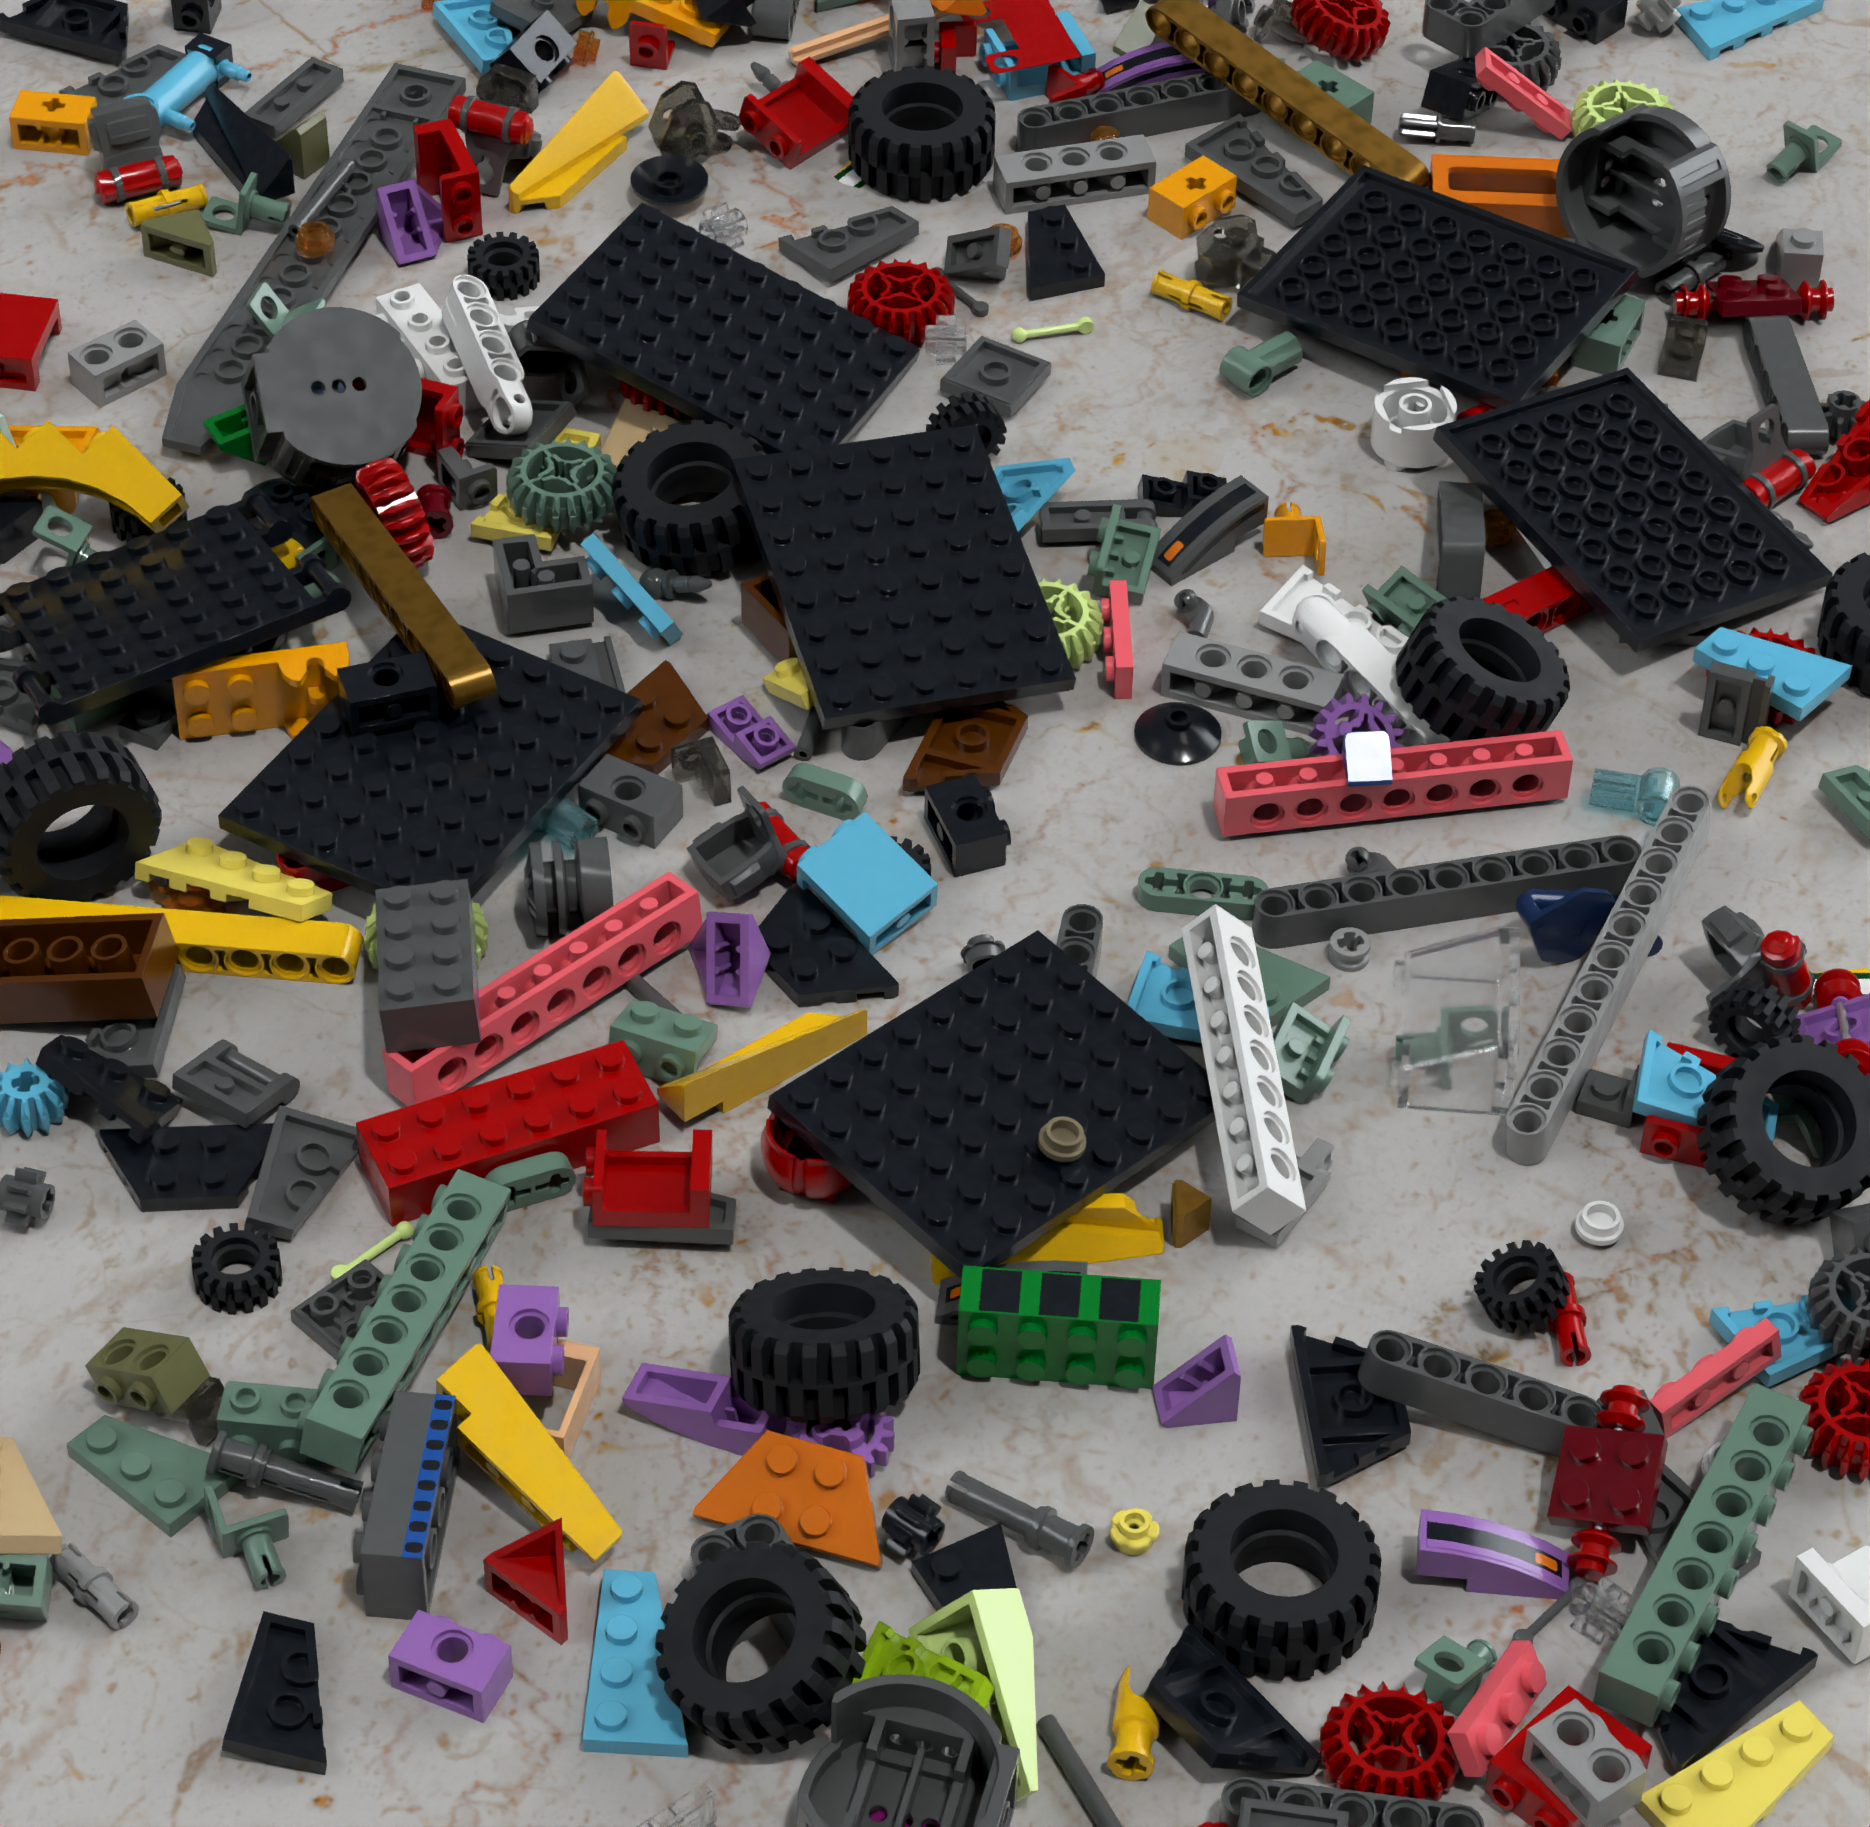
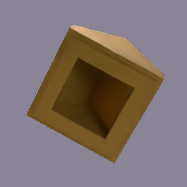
M1174 1180V1183H1172L1170 1222L1174 1248L1184 1247L1208 1231L1210 1225L1212 1198L1183 1180Z

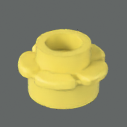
M1133 1508L1121 1510L1112 1517L1110 1523L1113 1527L1109 1533L1115 1547L1120 1552L1136 1556L1144 1554L1151 1549L1153 1541L1159 1536L1160 1528L1159 1524L1152 1520L1151 1513L1144 1509Z

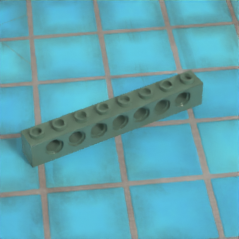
M457 1169L448 1186L440 1184L432 1201V1212L430 1215L423 1213L417 1222L413 1233V1243L411 1245L403 1244L395 1261L394 1274L392 1276L385 1274L376 1293L375 1305L373 1307L366 1305L357 1323L356 1336L354 1338L347 1336L338 1353L337 1367L335 1370L328 1368L323 1374L318 1386V1398L315 1403L307 1401L297 1422V1430L303 1431L299 1453L353 1474L357 1473L379 1436L383 1410L391 1411L395 1391L405 1392L472 1279L474 1271L478 1269L504 1225L511 1194L510 1188Z
M1754 1383L1601 1667L1593 1703L1651 1728L1661 1709L1667 1712L1671 1711L1680 1691L1681 1683L1677 1679L1681 1671L1690 1674L1698 1658L1701 1645L1696 1642L1701 1634L1709 1637L1720 1613V1608L1716 1606L1720 1597L1727 1600L1730 1598L1740 1571L1735 1569L1739 1560L1745 1563L1749 1562L1758 1541L1759 1535L1754 1533L1758 1524L1763 1527H1767L1777 1504V1499L1773 1497L1776 1490L1785 1492L1792 1479L1796 1466L1795 1463L1791 1462L1795 1454L1803 1457L1809 1447L1814 1433V1429L1807 1426L1811 1405Z

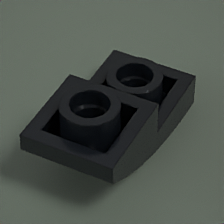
M1189 470L1186 471L1182 482L1173 481L1165 477L1142 474L1138 484V499L1152 501L1155 504L1156 516L1182 518L1198 503L1227 484V480L1213 474Z

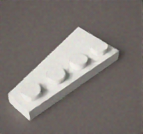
M1302 565L1260 610V625L1299 641L1292 629V619L1297 605L1307 597H1323L1331 602L1349 621H1357L1363 625L1396 659L1408 640L1406 635L1393 626H1381L1372 619V612L1361 604L1354 607L1342 599V591L1331 583L1322 585L1313 578L1314 572L1305 565ZM1299 623L1300 629L1304 631L1302 625Z

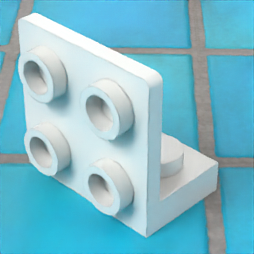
M1864 1546L1833 1564L1826 1562L1813 1547L1796 1556L1788 1594L1854 1665L1869 1657L1870 1546Z

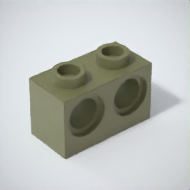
M123 1327L85 1365L94 1381L95 1392L104 1402L110 1405L171 1415L210 1376L189 1337Z

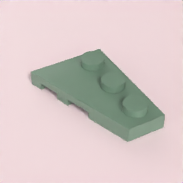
M1182 936L1169 945L1168 958L1179 967L1188 969ZM1256 946L1267 1007L1270 1008L1271 1028L1279 1023L1283 1012L1292 1002L1300 1007H1304L1329 990L1330 976Z
M103 1415L67 1443L68 1455L71 1459L169 1537H173L205 1511L204 1487L212 1485L218 1501L243 1481V1479L218 1471L214 1475L206 1473L210 1456L209 1452L107 1415Z

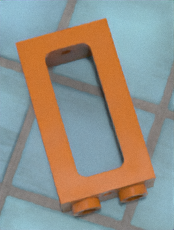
M1431 155L1429 190L1553 236L1571 238L1563 224L1556 198V173L1560 159Z

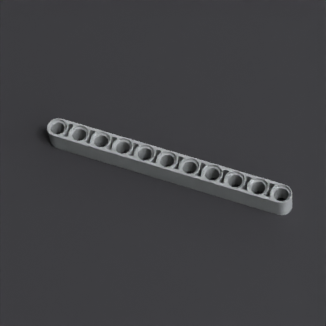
M1689 785L1680 787L1671 794L1506 1116V1152L1513 1162L1527 1166L1537 1164L1544 1160L1553 1145L1589 1070L1708 837L1711 799L1704 789Z

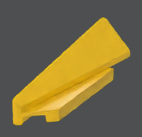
M614 70L509 185V212L518 214L527 204L544 202L547 210L563 207L627 150V137L623 134L649 118V111L618 71Z
M862 1009L845 1016L807 1012L709 1067L658 1087L657 1095L684 1122L714 1106L724 1114L866 1036L867 1010Z
M1124 1193L1103 1194L1097 1200L1001 1264L1052 1260L1080 1261L1094 1264L1161 1255L1164 1252L1163 1222L1159 1217L1146 1218L1137 1212L1135 1201ZM931 1253L933 1283L940 1284L941 1280L955 1276L948 1267Z
M482 1344L474 1345L436 1379V1394L456 1396L457 1417L463 1421L457 1426V1445L541 1527L562 1517L564 1549L573 1552L578 1548L591 1562L595 1563L622 1537L620 1526Z

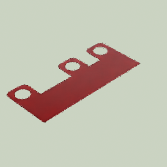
M990 0L983 2L984 6L991 10L989 16L974 19L968 15H961L963 21H975L976 23L1003 19L1019 49L986 56L985 61L993 73H1005L1081 57L1048 0ZM1001 56H1014L1019 60L1015 66L1001 68L994 64L995 59Z

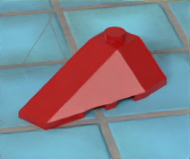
M1870 399L1856 413V423L1847 435L1842 434L1837 441L1838 449L1831 460L1820 466L1798 499L1801 506L1826 523H1830L1870 503Z

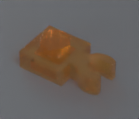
M167 879L168 886L166 887L158 886L153 881L147 883L149 898L155 904L161 905V908L226 913L225 903L211 899L210 891L205 888L190 886V889L184 892L169 888V879Z

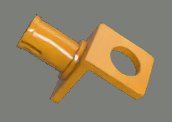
M1286 502L1278 505L1275 509V517L1264 519L1263 555L1266 557L1313 556L1317 575L1324 576L1326 537L1321 516H1302L1300 507L1294 502H1290L1291 512L1288 511Z

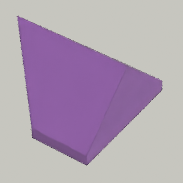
M415 179L377 188L376 200L379 235L397 265L400 266L435 257L443 240L441 204L415 182Z
M707 912L705 921L688 946V951L706 992V1004L750 1007L753 1005L771 955L753 914Z
M1226 1334L1153 1385L1161 1425L1167 1428L1237 1421L1241 1374L1231 1337Z

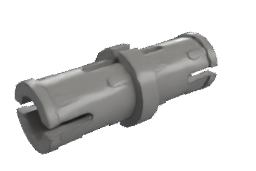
M66 1543L62 1544V1554L51 1555L49 1560L54 1572L74 1590L75 1598L84 1606L90 1605L97 1610L115 1630H118L119 1627L124 1629L133 1622L139 1611L138 1604L113 1583V1576L104 1567L93 1565L73 1543L68 1545Z

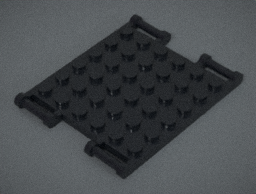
M251 488L243 494L241 501L228 506H215L209 509L206 514L189 521L174 522L166 530L150 536L135 537L129 540L126 545L109 552H96L90 555L87 560L70 567H57L49 571L46 576L34 581L19 582L11 585L5 592L0 593V616L4 615L11 625L8 628L0 625V653L22 645L27 647L40 667L35 668L32 665L18 667L13 674V682L18 690L27 694L34 703L35 714L39 720L45 725H54L343 611L350 605L352 600L351 593L345 585L334 581L326 571V564L317 554L310 553L304 555L294 568L288 569L271 548L289 541L293 535V526L284 516L277 515L271 508L267 495L261 489ZM258 517L265 528L256 531L247 520ZM314 583L322 592V595L313 598L304 586ZM54 685L62 698L57 699L54 696H50L45 688Z

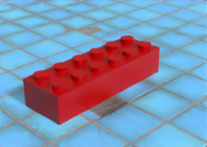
M624 1040L356 1122L359 1161L392 1227L402 1221L409 1222L418 1219L423 1213L430 1215L432 1212V1201L440 1184L448 1186L457 1169L485 1178L490 1171L501 1165L554 1151L565 1154L572 1168L576 1169L586 1165L587 1147H596L597 1130H607V1148L609 1150L633 1151L660 1142L659 1103Z

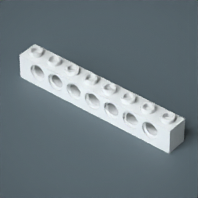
M1215 904L1181 928L1231 1209L1233 1213L1272 1235L1307 1210L1253 931L1251 927Z

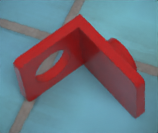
M631 21L629 24L630 66L667 70L675 49V41L667 39V26L657 23Z

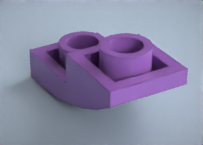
M744 695L707 713L709 727L721 741L741 759L759 770L795 752L796 746L771 716L762 719Z

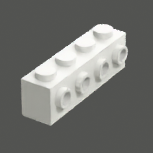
M417 283L376 297L377 314L374 316L381 318L400 332L401 341L404 342L414 357L420 377L459 387V404L463 406V414L483 408L476 397L444 323L441 309L422 285Z

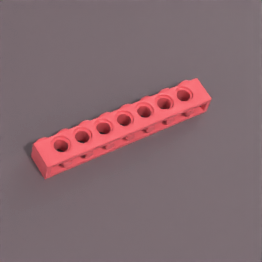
M1562 730L1391 748L1392 785L1348 787L1342 754L1216 768L1213 807L1222 837L1564 799L1568 798L1573 758Z
M667 872L478 990L481 1042L387 1053L386 1048L383 1049L382 1055L389 1093L407 1106L453 1093L625 984L634 976L639 975L693 940L703 924L699 891L671 872Z

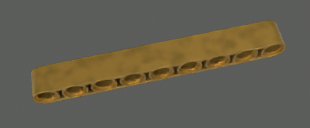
M1159 0L1147 9L1145 13L1147 25L1157 36L1351 176L1362 165L1421 187H1426L1429 184V170L1420 159L1198 0Z
M348 483L310 497L311 511L320 531L411 654L424 651L437 684V689L449 705L456 710L496 695V682L485 658L355 487Z

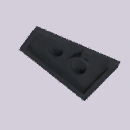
M1065 204L1028 211L1030 301L1104 287L1105 273Z
M59 1035L41 1048L35 1063L74 1094L91 1096L100 1103L97 1112L109 1121L119 1117L131 1127L128 1136L139 1144L177 1116L184 1100L171 1093V1090L165 1084L155 1080H146L131 1072L124 1062L101 1056L90 1050L84 1041L76 1037Z
M1001 1523L912 1561L911 1574L936 1611L972 1590L1017 1588Z
M263 1611L223 1738L222 1751L325 1775L327 1759L326 1748H324L323 1715L319 1698V1671L314 1623Z

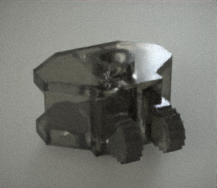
M681 80L660 95L648 128L661 155H677L693 160L699 155H708L710 149L717 151L730 150L733 139L728 134L718 132V130L738 131L741 120L739 116L732 112L713 109L710 102L704 100L695 82ZM672 110L668 118H663L666 111Z
M1243 214L1220 217L1196 237L1198 260L1194 263L1195 279L1200 281L1203 287L1209 290L1228 287L1242 289L1276 253L1264 247V238L1257 234L1255 219ZM1215 234H1224L1225 237H1224V238H1217V237H1215L1214 235H1215Z

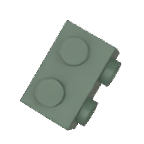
M1113 504L1110 518L1102 517L1099 525L1097 542L1103 543L1101 551L1093 550L1089 562L1087 575L1095 576L1092 593L1109 597L1110 580H1127L1128 601L1142 604L1160 539L1161 528L1121 520L1122 506Z
M1402 565L1378 590L1369 584L1362 589L1369 604L1366 608L1372 612V618L1381 625L1389 622L1408 638L1426 610L1432 604L1446 599L1445 596Z
M632 999L610 1025L609 1044L624 1040L643 1076L669 1083L697 1072L698 1063L717 1040L718 1025L701 1020L695 1015L682 1014L659 1007L650 1001Z
M1294 1002L1286 1008L1273 1034L1285 1095L1301 1105L1314 1091L1321 1094L1326 1089L1335 1074V1071L1330 1068L1332 1061L1336 1062L1349 1043L1350 1039L1344 1035L1351 1019L1342 1015L1331 1027Z
M228 1381L225 1384L216 1419L218 1432L219 1430L226 1431L229 1438L256 1447L260 1443L267 1444L269 1448L273 1449L272 1454L310 1466L321 1467L322 1461L299 1453L303 1431L297 1430V1422L307 1401L315 1403L318 1398V1389Z

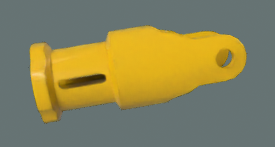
M1760 726L1756 727L1750 734L1748 748L1737 756L1719 789L1718 803L1722 809L1727 808L1732 798L1741 792H1745L1746 806L1749 809L1755 807L1773 775L1774 762L1780 759L1787 749V741L1781 733L1771 727Z
M1127 1666L1119 1681L1112 1727L1116 1742L1115 1748L1108 1754L1107 1766L1116 1777L1128 1781H1137L1148 1778L1154 1771L1155 1759L1151 1755L1152 1743L1159 1735L1161 1715L1145 1698L1132 1692L1129 1686L1131 1668Z

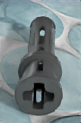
M219 1430L209 1456L206 1473L214 1475L218 1471L246 1480L247 1486L252 1488L256 1486L261 1487L263 1483L354 1513L356 1503H358L362 1491L363 1481L343 1477L323 1469L283 1458L282 1456L272 1454L273 1449L269 1448L267 1444L260 1443L256 1447L228 1437V1432Z
M961 1470L955 1472L951 1477L950 1481L966 1488L967 1492L963 1493L947 1485L945 1491V1499L947 1501L972 1510L1023 1535L1024 1541L1029 1548L1049 1550L1063 1557L1065 1565L1071 1568H1077L1089 1553L1094 1539V1528L1086 1523L1077 1526L1059 1517L1057 1510L1051 1506H1040L1036 1509L966 1475Z

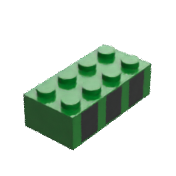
M963 1265L958 1312L956 1374L972 1375L980 1378L999 1377L1023 1379L1026 1381L1066 1382L1076 1385L1119 1386L1127 1389H1153L1161 1280Z

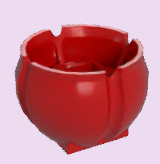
M771 1112L769 1118L766 1119V1125L761 1134V1155L769 1175L779 1185V1190L793 1195L806 1196L808 1199H819L834 1203L837 1194L845 1191L853 1183ZM800 1154H804L820 1159L806 1158V1160H800L798 1159V1157Z

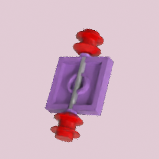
M1840 968L1828 970L1818 977L1814 985L1818 1009L1795 1017L1801 1021L1798 1034L1812 1036L1816 1045L1823 1040L1839 1047L1837 1053L1843 1057L1848 1053L1860 1062L1857 1068L1866 1076L1870 1073V993L1862 995L1860 982L1852 972Z

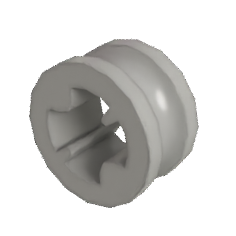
M1354 927L1340 928L1335 931L1330 937V963L1335 968L1344 972H1356L1365 968L1369 962L1371 940L1368 934ZM1346 948H1353V951H1346Z

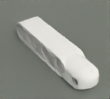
M458 275L451 284L441 311L444 323L480 404L485 407L494 429L503 434L524 433L532 424L533 418L532 404L522 383L525 376L524 369L487 286L474 276ZM506 424V425H509L510 427H509V428H505L503 425Z
M1307 597L1297 605L1292 619V629L1296 638L1317 658L1325 670L1344 674L1343 689L1350 693L1355 701L1363 694H1367L1369 699L1368 705L1374 706L1379 701H1382L1384 705L1381 712L1385 716L1392 713L1397 716L1391 723L1392 728L1403 729L1404 732L1396 740L1397 743L1409 747L1450 741L1443 734L1437 735L1429 729L1430 724L1424 719L1420 720L1412 712L1413 706L1404 701L1401 695V687H1398L1396 658L1363 625L1357 621H1349L1331 602L1323 597ZM1299 623L1302 625L1304 631L1300 629Z

